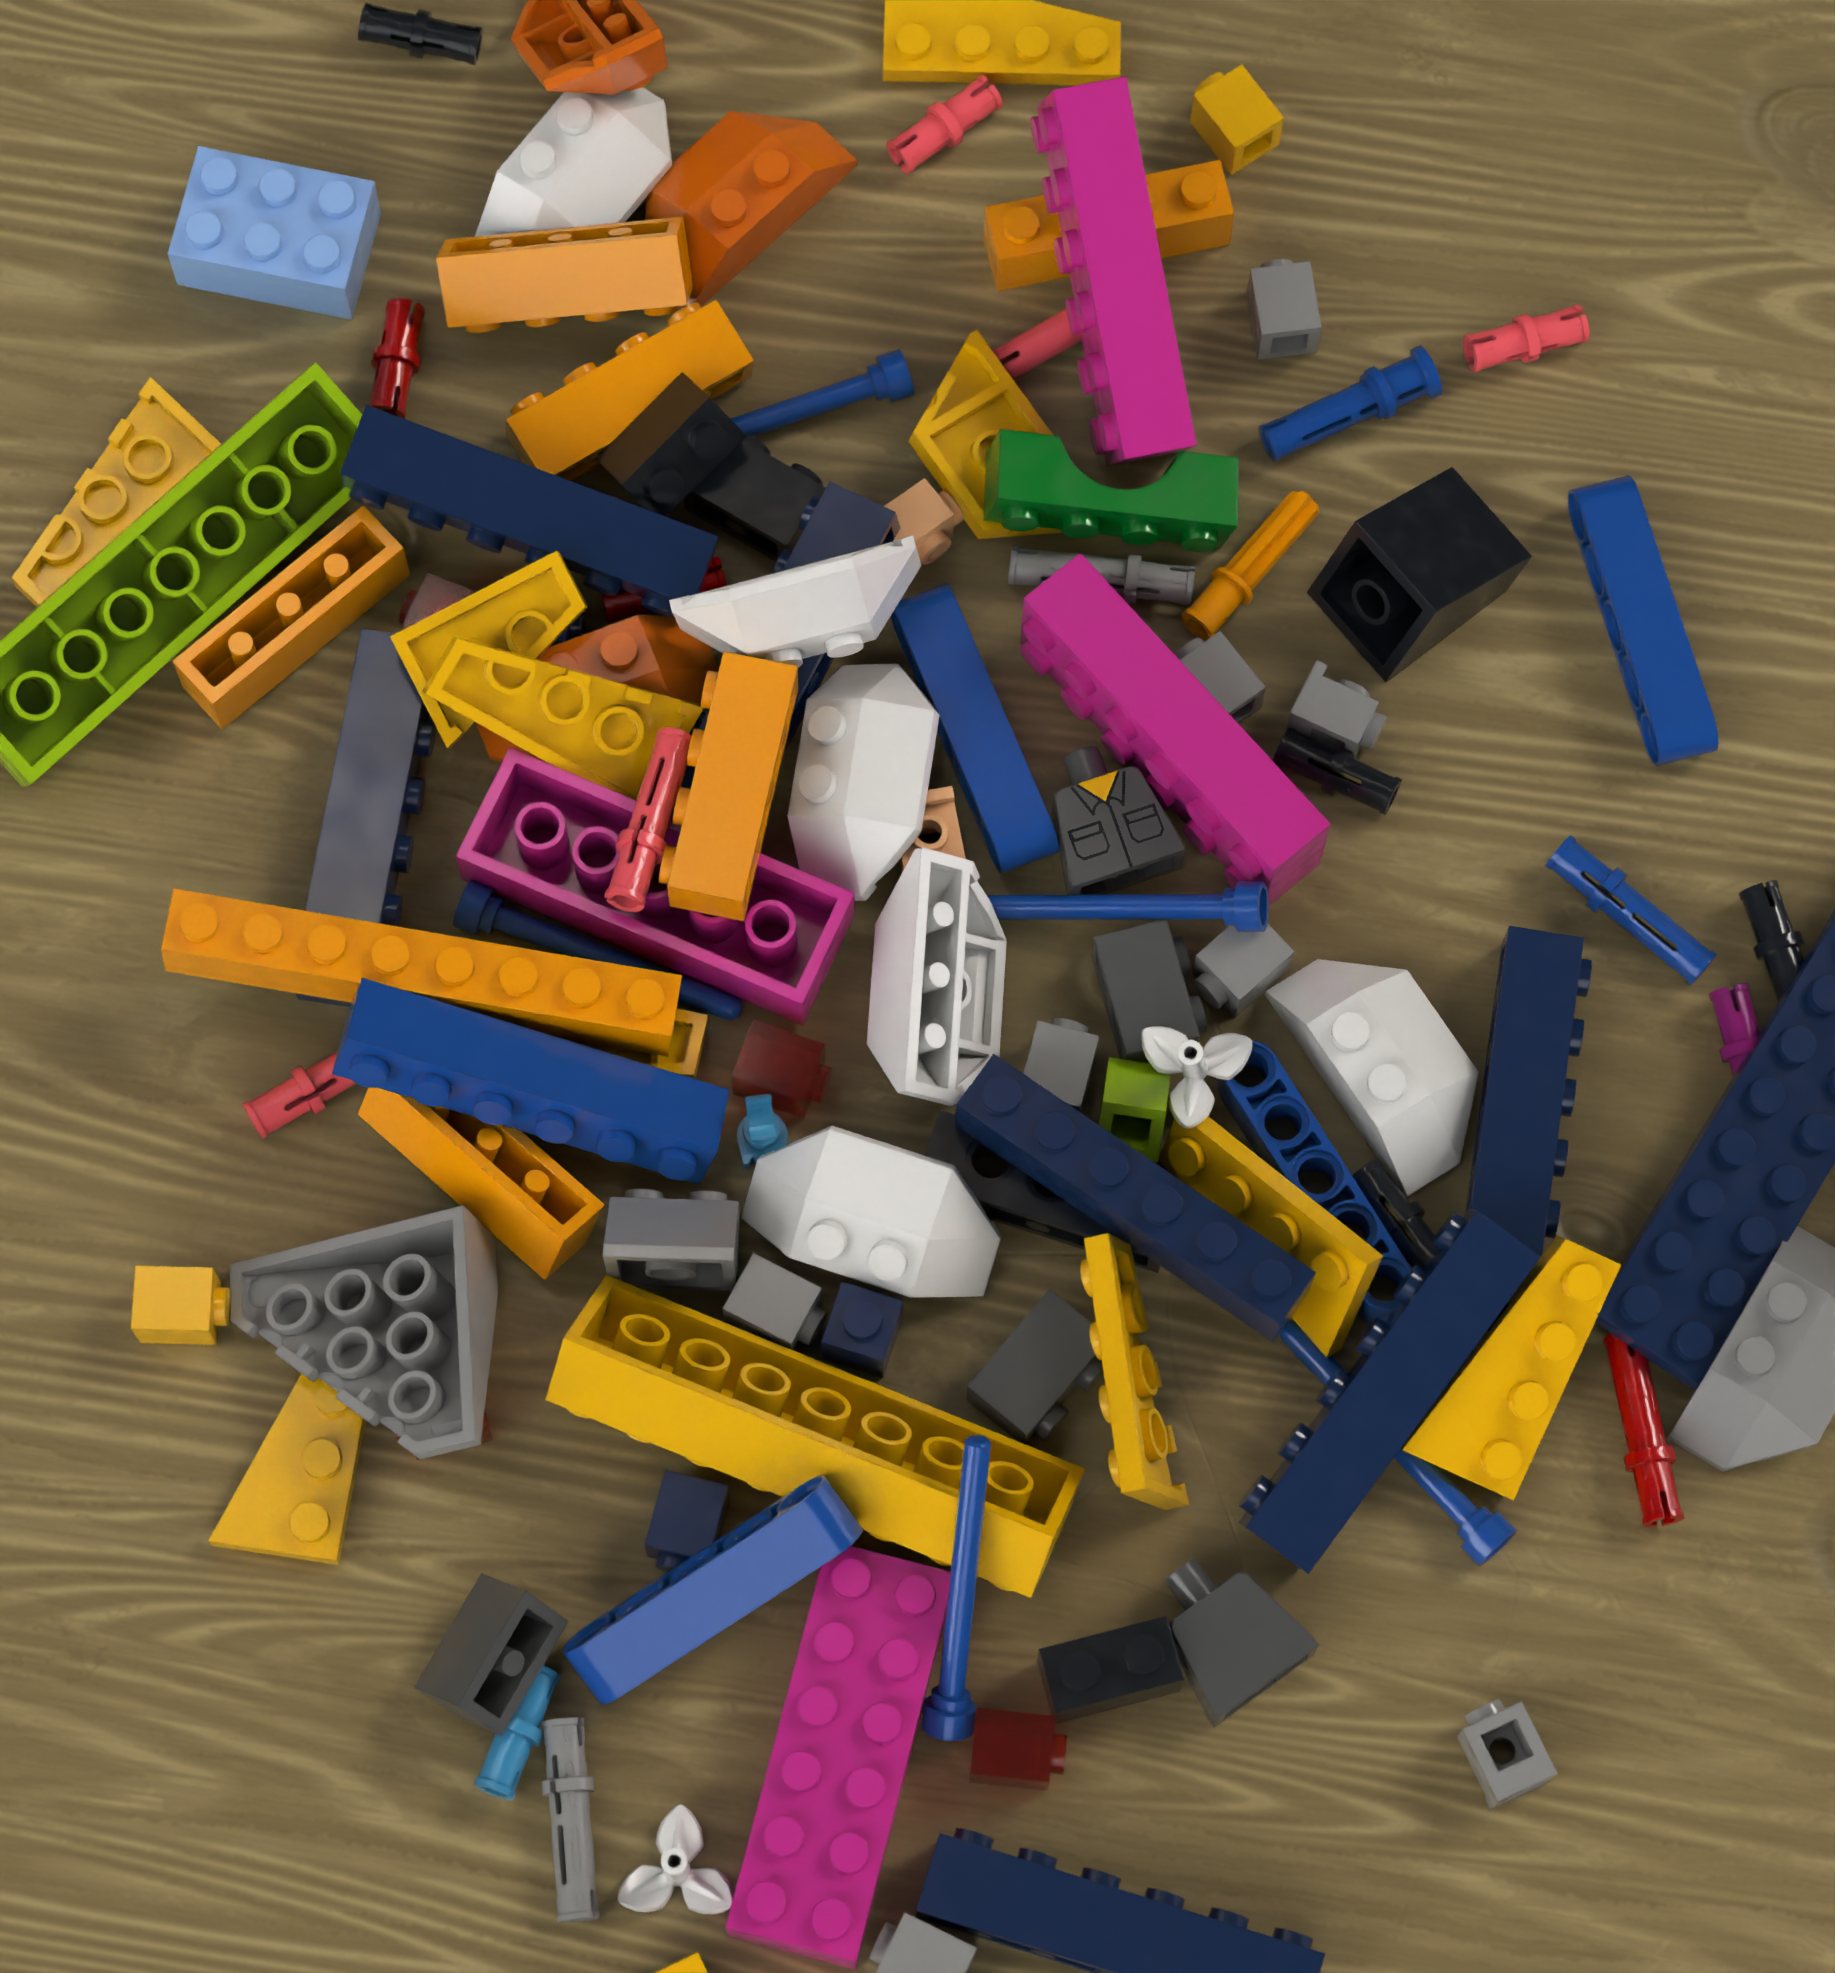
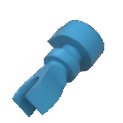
M771 1094L745 1097L747 1116L741 1120L737 1129V1144L744 1170L750 1169L752 1164L756 1165L761 1155L788 1145L787 1129L784 1121L777 1114L773 1113Z

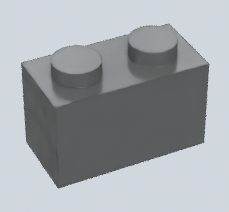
M1167 919L1093 937L1091 958L1120 1059L1149 1063L1145 1057L1141 1040V1032L1146 1027L1162 1026L1173 1028L1185 1034L1188 1040L1199 1042V1033L1207 1031L1204 1008L1198 994L1188 995L1183 974L1190 973L1191 971L1188 952L1182 936L1172 938Z
M1049 1289L967 1385L966 1400L1018 1442L1029 1445L1036 1435L1040 1436L1043 1440H1047L1068 1415L1069 1410L1062 1404L1079 1386L1087 1392L1103 1374L1102 1360L1096 1357L1091 1345V1322Z
M481 1573L414 1688L455 1716L502 1736L569 1621L527 1591Z

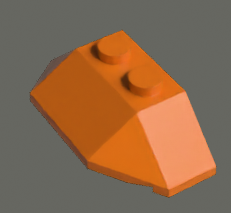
M528 0L510 38L516 51L547 91L614 95L622 90L633 91L648 84L652 80L653 75L667 69L664 38L660 28L637 0Z
M730 111L672 163V167L645 198V220L682 216L684 218L693 280V289L687 305L697 302L702 307L858 166V160L818 123Z
M635 615L551 646L538 658L541 661L700 705L707 672H719V666L711 647L680 630L675 618L662 615ZM475 723L490 760L502 763L509 747L543 761L480 724Z

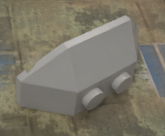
M1798 1226L1788 1242L1782 1241L1698 1388L1694 1390L1667 1437L1671 1442L1722 1472L1815 1446L1835 1413V1248Z

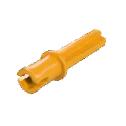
M1303 490L1290 492L1225 567L1219 566L1212 571L1211 578L1213 581L1192 605L1181 614L1183 617L1181 619L1191 633L1206 641L1215 635L1240 605L1246 606L1250 604L1253 600V589L1318 516L1319 506L1308 493Z

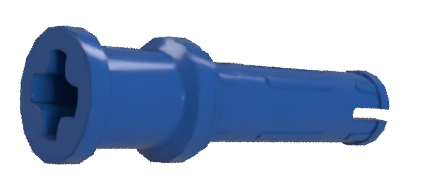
M1421 345L1410 349V357L1381 370H1378L1375 366L1364 370V374L1360 375V382L1297 409L1282 418L1258 426L1259 435L1268 456L1272 458L1273 462H1276L1294 453L1296 450L1312 445L1358 422L1374 416L1378 419L1384 418L1386 420L1396 416L1397 408L1425 395L1431 399L1442 395L1441 380L1428 352Z

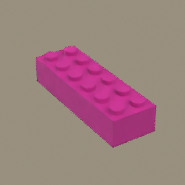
M1125 76L1055 89L1037 106L1038 116L1031 117V132L1036 152H1046L1050 176L1043 177L1042 179L1043 194L1048 213H1058L1062 237L1054 238L1055 257L1060 274L1069 273L1074 297L1066 299L1067 319L1071 333L1073 335L1081 333L1085 358L1077 360L1078 376L1083 394L1093 395L1097 418L1089 419L1092 447L1095 455L1104 454L1106 467L1176 454L1179 451L1197 446L1127 78Z
M1081 553L1023 598L1020 638L1022 646L1020 647V652L1025 661L1040 676L1048 673L1063 689L1060 691L1062 700L1077 718L1085 720L1088 717L1103 733L1101 736L1103 745L1117 762L1122 765L1129 762L1140 770L1163 810L1170 806L1185 823L1183 831L1193 846L1204 855L1212 852L1226 868L1224 871L1225 878L1232 888H1235L1238 881H1264L1267 886L1270 906L1320 865L1331 825L1329 821Z
M509 747L456 854L457 864L463 881L469 883L470 880H474L492 887L498 896L804 1026L855 917V897L853 892L760 853L744 921L670 907L668 884L659 883L661 863L656 864L646 895L644 909L638 912L618 909L609 904L604 895L610 885L620 854L616 848L619 833L628 828L636 800ZM673 816L671 817L664 841L668 846L677 847L681 825L673 824Z
M850 1546L820 1567L725 1927L729 1937L857 1969L924 1700L926 1699L946 1620L951 1571Z

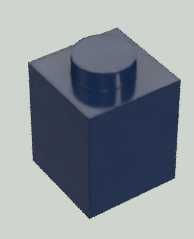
M841 1282L821 1341L822 1359L884 1378L903 1320V1301Z
M665 1470L645 1541L647 1557L657 1559L655 1565L657 1569L669 1572L720 1538L730 1502L729 1486Z

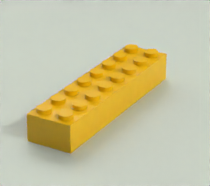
M605 1275L564 1336L545 1398L549 1402L566 1408L570 1413L578 1417L591 1418L623 1431L637 1441L652 1443L684 1456L698 1466L711 1467L747 1482L751 1487L759 1491L772 1492L783 1497L808 1480L824 1475L863 1530L879 1540L892 1541L924 1554L934 1562L944 1566L952 1565L964 1441L972 1435L984 1436L991 1442L977 1576L989 1581L999 1589L1014 1591L1029 1598L1032 1597L1061 1535L1085 1471L1083 1467L609 1275Z

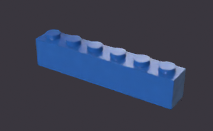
M361 978L348 1010L332 1074L350 1079L363 1087L384 1089L414 1098L423 1105L447 1108L476 1117L486 1124L507 1126L536 1135L546 1142L563 1143L599 1154L609 1161L626 1162L659 1172L669 1179L686 1180L699 1185L718 1151L729 1089L365 978Z

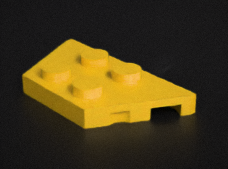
M975 330L967 337L908 442L942 490L946 491L957 503L963 514V519L978 539L1062 533V530L1041 527L1031 531H1012L1004 528L1002 523L984 521L986 451L999 430L1004 429L1045 435L1053 434L978 330Z

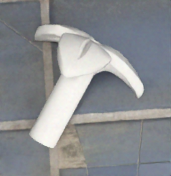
M1151 1026L1144 1028L1141 1032L1142 1048L1151 1066L1158 1073H1182L1184 1076L1168 1094V1102L1174 1119L1185 1129L1194 1128L1202 1123L1209 1116L1213 1108L1215 1098L1203 1080L1206 1075L1222 1080L1232 1079L1243 1069L1252 1051V1040L1245 1035L1237 1033H1224L1213 1036L1202 1048L1199 1042L1188 1040L1185 1034L1173 1028Z
M682 1804L675 1806L664 1817L657 1832L655 1843L662 1855V1867L641 1865L633 1870L622 1883L618 1894V1901L621 1905L633 1911L653 1912L663 1909L667 1905L674 1886H681L683 1897L689 1910L701 1914L725 1912L731 1908L733 1901L732 1886L729 1880L717 1868H690L689 1863L704 1847L702 1829L696 1817L686 1806Z

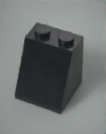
M1451 467L1356 520L1306 593L1378 675L1387 682L1504 594L1532 555L1458 472Z

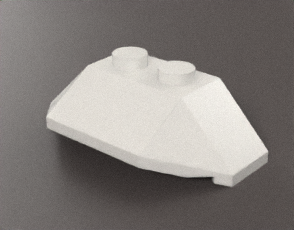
M643 87L633 91L622 90L614 95L563 92L498 169L475 237L626 222L672 167L667 112L664 100Z
M912 535L890 543L690 596L669 600L680 630L721 653L725 651L800 667L803 664L802 659L827 653V656L832 658L852 655L864 648L863 643L876 640L920 569L921 562Z
M900 664L843 665L806 701L787 816L798 866L801 871L853 892L855 901H867L877 888L875 883L895 866L922 830L940 715Z
M924 847L913 851L875 923L867 1046L897 1093L952 1106L958 1103L991 1056L995 1054L1000 1057L1007 940L989 898L977 881L980 875L974 861Z
M1317 959L1265 992L1266 998L1407 1199L1459 1166L1479 1071L1408 970Z
M835 1126L827 1127L776 1151L773 1150L761 1155L755 1166L741 1216L744 1221L788 1258L911 1298L983 1296L1002 1237L1001 1232L993 1221L990 1222L979 1200L955 1165Z

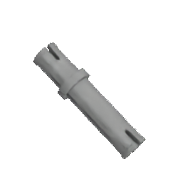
M1013 545L1008 584L1039 586L1078 554L1037 550L1035 548ZM1082 554L1121 597H1124L1123 599L1126 603L1136 604L1137 599L1169 601L1190 606L1192 604L1196 573L1195 566L1141 561L1142 556L1129 554L1128 559Z
M578 1717L558 1718L542 1722L547 1761V1780L542 1782V1795L549 1798V1811L551 1813V1837L554 1876L556 1878L558 1923L600 1919L598 1897L596 1895V1871L589 1793L595 1791L594 1777H589L584 1743L585 1722L584 1718Z

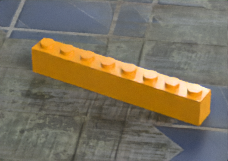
M173 888L161 946L165 971L350 1003L353 1001L361 978H365L562 1039L669 1057L682 975L175 888Z

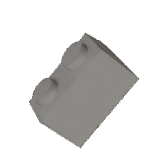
M631 1189L625 1192V1197H610L603 1243V1260L607 1275L638 1288L732 1291L738 1281L739 1201L727 1200L726 1194L717 1191L689 1193V1199H663V1193L657 1190Z

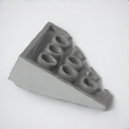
M464 1205L230 1264L231 1322L250 1337L254 1338L260 1335L276 1346L278 1349L275 1351V1354L312 1382L320 1378L339 1392L335 1398L374 1427L381 1422L399 1435L401 1438L398 1440V1443L417 1458L424 1459L481 1445L498 1299L495 1236Z

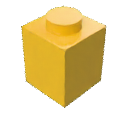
M1242 64L1225 75L1222 72H1217L1209 76L1196 88L1192 100L1190 123L1231 175L1280 144L1284 117Z
M135 1266L131 1330L140 1343L217 1345L218 1326H228L231 1307L229 1287H221V1281L212 1267Z

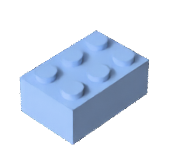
M198 146L168 250V257L177 285L353 320L381 216L375 182Z

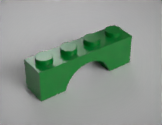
M1000 429L986 451L984 521L1002 523L1004 528L1012 531H1031L1041 527L1062 530L1064 535L1072 538H1090L1101 534L1122 537L1124 542L1132 545H1149L1162 541L1179 543L1183 549L1192 552H1208L1221 548L1238 526L1239 458L1179 451L1162 477L1156 482L1137 489H1115L1101 485L1083 474L1068 456L1060 436Z

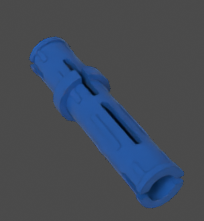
M1569 836L1555 851L1545 866L1555 871L1588 899L1586 906L1594 913L1602 910L1643 946L1683 976L1687 983L1692 985L1717 954L1709 951L1666 913L1662 912L1624 881L1627 874L1617 867L1612 871L1577 843L1573 836ZM1585 871L1588 874H1590L1594 879H1596L1609 892L1613 893L1622 902H1624L1626 904V907H1624L1615 898H1613L1612 895L1609 894L1605 889L1601 888L1593 880L1586 876ZM1636 913L1640 915L1644 920H1646L1649 924H1651L1660 933H1662L1671 942H1673L1677 946V949L1674 948L1671 944H1669L1660 935H1658L1649 926H1647L1643 921H1641L1636 916Z

